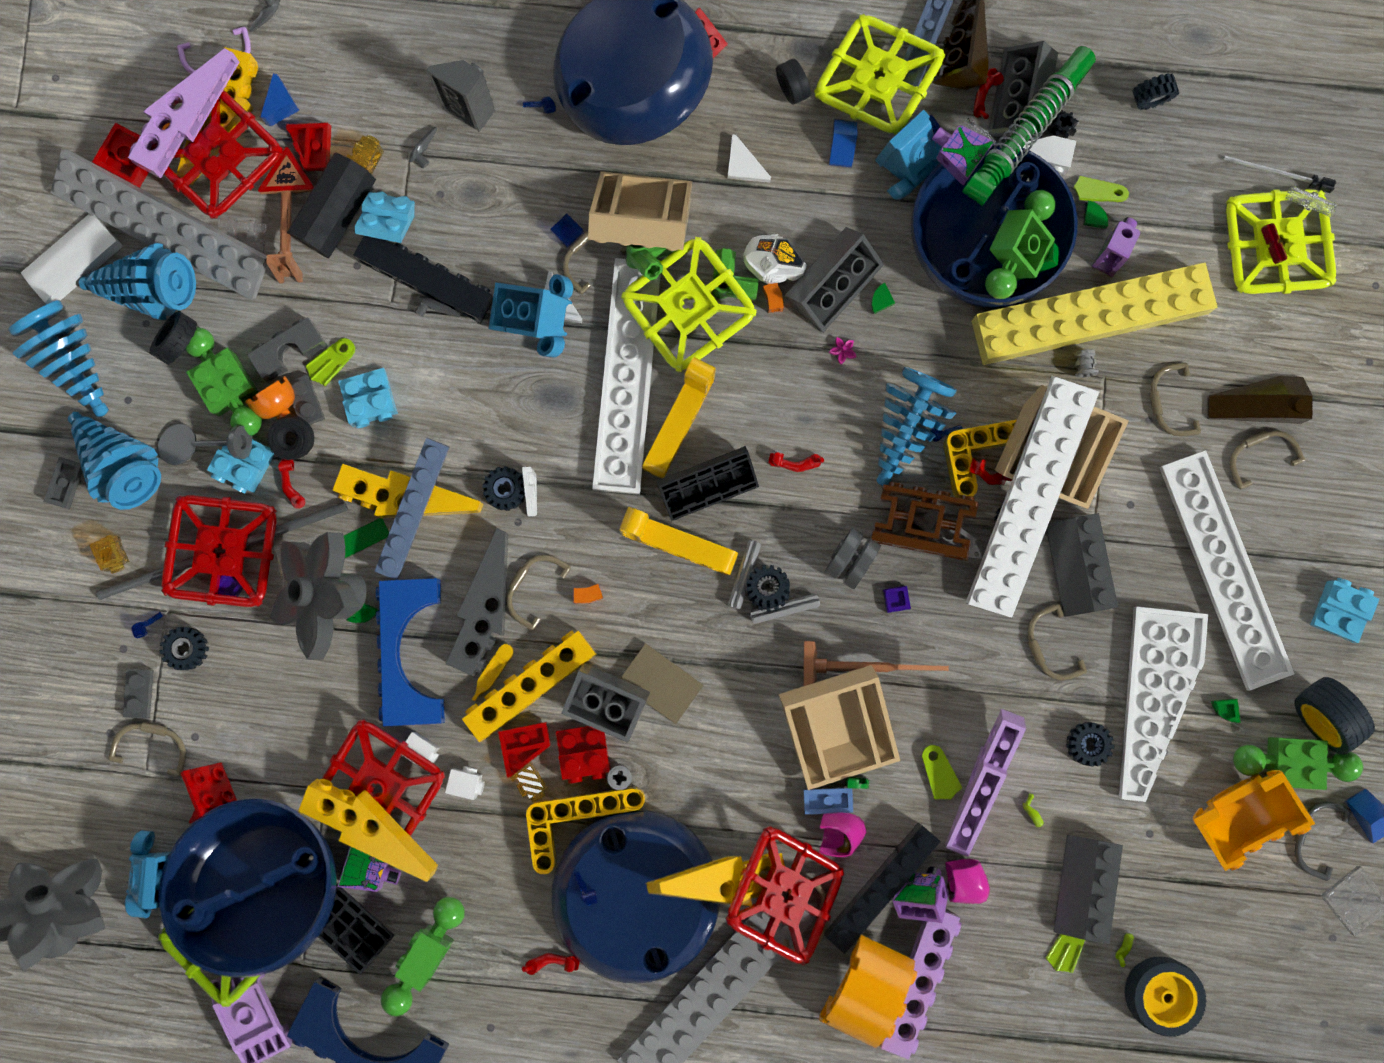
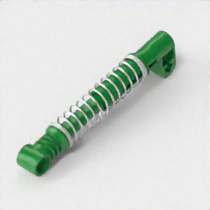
M1086 46L1077 47L1061 69L1047 79L1043 87L1034 95L1033 100L1029 101L1028 106L1014 120V124L1010 125L1009 130L1004 132V137H1001L999 143L994 145V149L989 151L985 157L984 165L974 174L963 189V193L982 206L1002 179L1007 178L1014 171L1018 163L1027 155L1033 144L1042 136V133L1052 123V120L1056 118L1067 101L1071 99L1076 88L1095 63L1096 56L1090 48ZM1008 132H1009L1010 135H1011L1010 137H1006V134H1007ZM1002 139H1005V141H1006L1005 144H1004V143H1001V140H1002ZM1000 145L1001 149H996V146Z

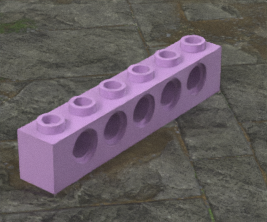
M945 910L943 923L922 921L909 958L915 960L914 970L918 972L916 979L920 976L927 977V983L923 987H917L915 982L912 986L910 985L904 1003L908 1004L910 1000H918V1007L915 1010H908L906 1007L903 1017H897L894 1023L896 1024L895 1031L890 1039L886 1037L880 1045L881 1049L908 1060L911 1053L915 1054L919 1044L917 1039L918 1033L925 1028L927 1022L926 1011L928 1006L932 1007L935 1001L936 993L934 989L944 976V969L942 967L945 959L949 960L952 954L953 946L951 943L953 937H957L961 929L960 917ZM942 929L944 931L943 938L939 941L933 940L934 931ZM935 953L936 957L933 963H924L926 954ZM903 1023L910 1024L909 1031L905 1034L899 1033V1026Z

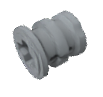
M1081 350L1074 353V357L1077 359L1075 368L1078 369L1075 377L1085 378L1099 374V370L1095 369L1097 365V360L1094 359L1095 350Z
M616 766L609 771L608 783L613 789L623 790L630 785L632 775L627 767ZM619 771H623V776L627 777V780H623L621 784L617 783V779L614 778V775H617Z

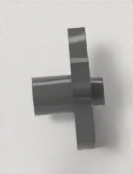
M326 532L318 536L311 545L306 542L282 541L281 564L283 574L288 583L277 595L270 618L277 624L296 625L297 640L307 660L324 659L332 641L333 619H347L353 616L355 612L363 607L366 600V584L362 576L354 573H341L345 561L343 533Z
M98 858L73 863L60 870L53 877L49 876L46 869L33 863L18 862L11 872L8 888L12 897L0 900V942L8 940L7 944L14 961L23 972L38 963L43 957L56 958L68 953L76 945L78 938L106 929L98 905L90 898L98 889L102 878V868Z

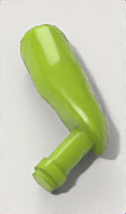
M1030 793L1026 803H1023L1022 806L1032 819L1034 825L1041 827L1044 821L1039 812L1030 806L1032 799H1034V795Z
M1131 933L1124 935L1122 946L1115 953V957L1119 960L1121 967L1126 966L1124 958L1128 955L1133 945L1134 936Z

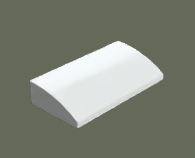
M88 214L25 268L21 274L46 304L56 300L61 301L79 285L81 277L89 276L91 272L97 270L119 251L123 245L95 215Z

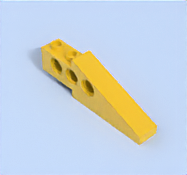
M224 47L231 51L239 61L224 91L230 96H234L233 99L247 112H252L253 107L247 99L251 96V83L253 77H256L258 73V64L252 54ZM241 74L240 78L233 80L235 75ZM220 99V121L222 118L228 117L227 121L220 125L229 133L241 121V118ZM211 112L199 133L211 122ZM186 140V143H185L184 148H185L191 141ZM213 148L210 151V157L216 156L220 148ZM181 158L176 174L181 178L195 165L187 158ZM199 176L190 185H193Z
M342 464L333 491L338 493V498L350 503H352L353 499L361 501L360 506L370 510H374L377 507L374 515L378 518H395L411 477L390 470L388 478L385 479ZM365 483L367 486L366 491L363 494H358V485ZM435 486L423 516L481 513L483 503ZM382 491H388L389 498L385 502H380L379 494Z
M318 778L308 785L298 811L341 831L340 842L426 882L435 874L438 864L367 791L364 790L356 797L353 792L346 789L341 790L333 786L330 781ZM327 799L333 802L334 807L328 804ZM349 809L355 812L356 817H353L349 813ZM371 819L377 822L378 827L372 825Z
M768 853L762 855L755 871L758 876L760 875L765 880L771 868ZM779 853L781 863L785 866L783 855ZM726 856L646 883L647 890L651 894L731 905L742 878L741 872L743 868L746 869L749 860L742 862L741 856ZM751 881L741 906H751V898L759 897L762 887Z

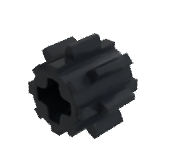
M1061 110L1056 118L1052 120L1048 131L1053 133L1054 136L1067 139L1069 135H1075L1077 132L1075 126L1079 121L1072 116L1073 112L1066 113V111Z

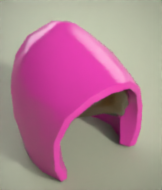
M851 813L823 814L820 829L824 828V835L819 852L833 857L852 855L867 833L864 821L859 816Z
M959 859L945 863L950 902L981 904L987 901L990 886L980 861L976 859Z

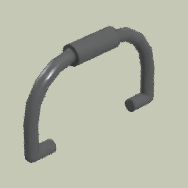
M1331 802L1315 804L1308 810L1311 817L1319 809L1330 808L1344 813L1342 821L1348 823L1351 815V809ZM1307 833L1302 835L1296 834L1294 853L1300 867L1310 875L1328 881L1333 868L1327 866L1324 874L1308 867L1301 855L1302 844L1304 845Z

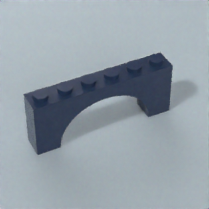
M321 977L314 981L287 1034V1037L291 1038L292 1043L296 1046H306L314 1050L313 1053L323 1059L329 1058L335 1061V1063H440L449 1046V1043L427 1033L423 1041L416 1048L402 1055L378 1056L362 1050L347 1037L339 1022L337 1003L342 988Z

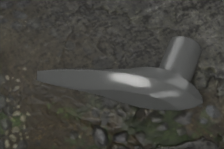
M264 0L267 5L261 10L259 16L249 28L250 32L265 24L275 14L280 0Z
M433 127L421 138L411 152L409 162L416 161L423 169L430 163L422 154L427 150L430 141L437 131V127Z
M419 296L421 303L415 310L419 315L424 316L430 307L436 312L460 317V314L449 306L427 296Z

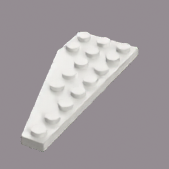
M1134 607L1119 799L1146 802L1157 776L1156 772L1161 761L1164 760L1167 746L1175 734L1185 710L1186 701L1196 684L1195 680L1199 670L1202 669L1205 662L1208 614Z

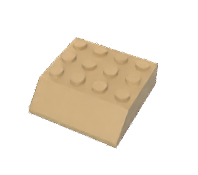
M601 171L589 212L588 240H594L598 243L614 242L624 246L633 244L642 245L645 248L660 247L670 251L683 250L689 216L692 181Z
M1041 385L1024 403L995 468V471L1005 477L1013 479L1047 390L1046 386ZM1095 406L1093 407L1059 498L1089 509L1129 420Z
M872 665L779 694L795 753L808 790L900 761L879 677Z

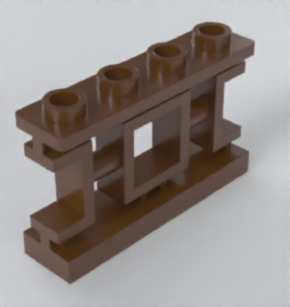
M889 482V485L883 484L880 499L881 501L890 502L891 508L887 524L875 522L872 540L882 545L968 561L971 540L960 538L964 516L976 519L979 504L977 501H974V497L960 495V498L950 497L951 493L945 491H936V494L928 493L926 488L918 486L907 489L903 488V484ZM890 494L922 499V501L912 500L909 512L897 510L898 497L890 496ZM937 502L970 509H959L957 521L944 519L946 507L937 505ZM916 508L939 512L935 533L912 529ZM895 519L906 521L905 533L914 536V538L883 533L882 530L892 531ZM942 528L954 530L953 543L962 545V548L930 542L929 539L939 541Z

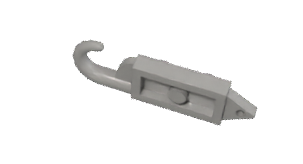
M911 497L907 498L904 503L903 511H910L912 500L922 499H916ZM930 511L923 517L915 513L914 524L923 531L935 533L939 512ZM961 528L960 538L971 540L968 558L982 559L983 557L976 543L977 539ZM941 529L938 541L940 544L962 548V545L953 543L954 530Z

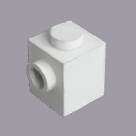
M463 766V770L453 768L450 771L445 793L475 800L478 795H482L485 781L481 780L482 774H478V769L467 766Z

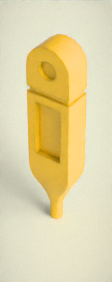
M501 645L477 680L476 692L472 698L473 701H476L479 695L489 690L514 654V649L511 645Z

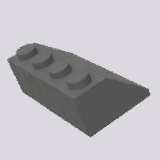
M1045 41L1004 48L1000 68L1004 81L997 85L987 135L996 138L1004 137V132L1009 130V126L1014 124V120L1028 106L1029 101L1033 100L1038 90L1055 73L1058 52ZM1009 132L1006 134V137L1011 136Z
M464 60L429 66L427 73L442 107L480 132L495 112L493 99L487 87L483 70L475 63L470 65Z
M845 227L785 294V297L797 312L824 333L884 264L863 233Z
M1099 513L1049 523L1046 531L1064 617L1118 608Z
M1067 835L1053 932L1087 941L1110 944L1123 845Z

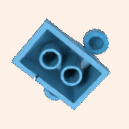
M925 110L919 113L894 136L875 159L880 167L884 166L901 180L887 190L889 195L895 200L909 195L940 163L937 160V156L943 147L937 143L935 144V141L932 140L934 135L931 121L929 120L930 116Z
M555 274L549 282L550 290L495 282L489 329L540 338L537 344L539 355L551 358L559 356L565 348V341L562 336H567L563 329L566 307L569 304L572 305V301L568 300L573 294L571 280L567 276Z
M141 830L135 834L131 841L130 851L132 856L129 858L131 867L128 889H126L128 894L125 898V909L130 917L148 918L151 910L159 907L160 880L170 852L149 853L155 841V833L153 831Z

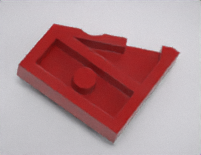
M328 122L286 124V130L292 137L294 148L300 155L303 168L306 171H324L330 161L331 125Z
M547 722L498 732L507 778L512 777L551 746Z

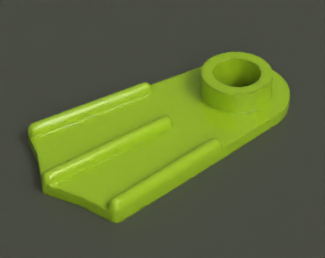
M1079 176L1078 181L1073 187L1077 193L1078 200L1124 202L1129 196V191L1123 185Z
M346 338L339 339L307 363L305 366L309 372L310 379L327 386L354 355V343ZM342 345L348 346L346 352L340 351Z
M929 745L923 750L922 759L935 800H951L962 789V786L943 750L937 745ZM935 751L937 754L934 760L929 759V753Z
M1060 934L1045 958L1056 971L1073 973L1085 940Z

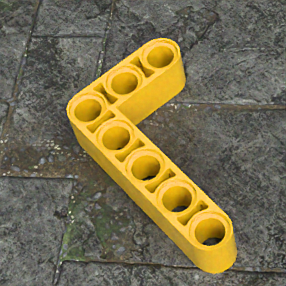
M693 357L684 375V385L642 465L643 470L661 479L665 477L714 382L715 367Z
M1017 419L956 430L944 439L943 448L952 492L955 498L965 495L960 491L961 483H965L970 487V493L967 496L973 497L977 493L976 475L969 471L972 461L971 452L1006 446ZM998 429L1006 432V440H1002L997 436ZM975 433H979L983 436V444H978L975 442ZM952 437L960 440V448H954L951 445L950 439ZM957 460L964 462L966 466L965 471L956 469L955 462Z
M627 507L619 528L621 535L729 576L738 556V552L651 520L647 513L631 507Z
M630 787L623 790H610L537 801L530 805L526 811V819L534 870L539 874H548L556 865L557 858L552 823L639 810L645 802L644 792L638 787ZM636 792L640 795L641 802L638 805H631L628 802L627 796L630 793ZM613 796L617 801L616 807L613 809L606 808L603 803L604 798ZM584 799L589 800L593 805L592 811L583 812L580 809V802ZM557 804H566L569 809L568 814L565 816L558 815L556 812ZM534 807H540L544 810L543 819L538 820L533 817L532 810ZM536 832H545L548 837L547 842L544 844L538 843L535 838ZM539 857H549L551 866L548 868L541 867L539 865Z

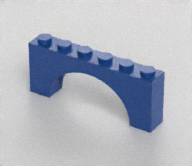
M432 578L379 581V587H376L375 591L376 600L380 601V611L376 612L377 625H380V634L377 635V647L381 649V658L378 659L377 668L378 673H381L382 683L378 684V695L382 697V707H379V720L383 721V726L445 723L444 699L432 698L418 691L406 677L400 659L401 639L410 620L424 608L441 604V580Z

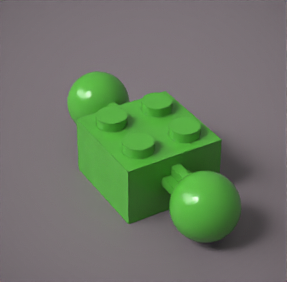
M1036 190L1027 196L1024 210L1008 211L989 249L1003 265L1002 268L990 272L986 278V290L992 297L996 299L1010 297L1017 286L1016 278L1037 277L1055 240L1041 222L1048 219L1055 210V200L1049 192Z
M197 327L194 336L185 350L189 355L200 358L202 363L186 373L211 413L220 417L231 410L233 413L230 419L231 427L244 426L249 435H255L261 428L262 419L249 407H245L243 402L259 393L236 353L227 347L214 355L212 352L215 345L213 335L208 330Z
M1268 737L1267 754H1264L1257 746L1243 745L1235 751L1233 756L1234 766L1241 774L1254 776L1261 773L1263 769H1267V772L1280 770L1284 773L1292 788L1327 790V772L1332 773L1335 778L1344 782L1358 779L1363 772L1362 760L1354 752H1349L1345 755L1336 753L1332 758H1327L1328 741Z
M445 897L439 900L433 909L435 921L433 926L429 924L425 929L420 928L408 944L412 947L411 950H407L395 966L399 969L395 977L400 979V981L389 985L381 995V1006L387 1014L391 1016L405 1014L413 1002L411 989L414 988L421 992L432 978L454 941L453 938L445 934L446 931L459 926L465 916L464 906L458 899Z

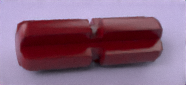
M1271 223L1263 226L1261 232L1266 245L1270 246L1268 250L1273 263L1284 262L1288 257L1282 242L1279 243L1280 236L1275 224Z

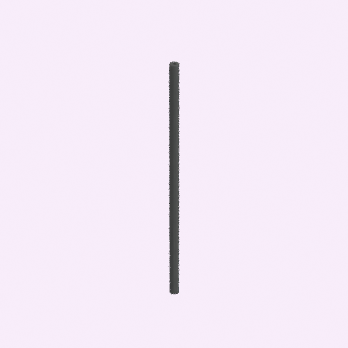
M345 502L278 525L276 526L274 537L348 511V507ZM265 531L248 536L246 547L264 541ZM222 546L215 548L214 553L217 554V558L220 557L221 554H225L226 550L223 549ZM193 557L174 563L173 574L192 567ZM163 567L96 591V595L99 600L160 579L162 578Z

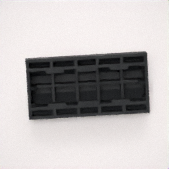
M334 153L287 233L329 259L376 179L368 170L353 160Z
M746 446L656 481L671 521L759 487Z
M336 883L333 908L318 938L361 975L395 935L343 888L338 887Z

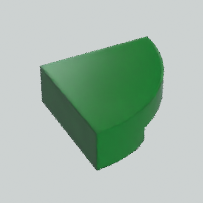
M1087 201L1083 225L1106 229L1108 227L1106 212L1099 204Z
M886 283L881 284L872 297L871 309L873 315L895 305V301Z
M364 603L363 607L355 612L353 616L347 618L346 621L365 623L375 618L376 612L380 610Z
M1238 699L1211 701L1212 707L1219 717L1228 722L1241 723Z
M848 777L845 778V787L868 789L870 780L868 778Z

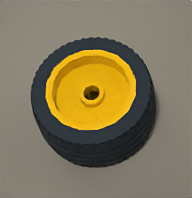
M1323 677L1311 684L1295 699V709L1307 729L1318 740L1328 741V748L1336 753L1345 755L1353 751L1375 731L1374 721L1365 705L1349 688L1335 679Z
M1158 956L1141 961L1129 973L1125 982V1001L1133 1017L1146 1029L1158 1035L1176 1037L1188 1033L1200 1023L1206 1010L1205 989L1199 977L1188 966L1175 959Z

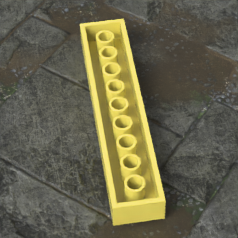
M1205 262L979 313L972 319V325L982 364L987 365L1208 315L1218 307Z

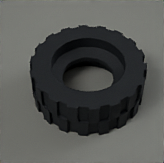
M181 311L175 312L160 328L151 344L149 353L165 364L173 363L186 349L197 328L196 321Z

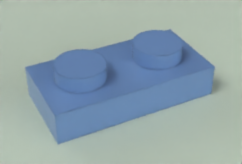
M851 788L803 789L804 814L853 813V794Z

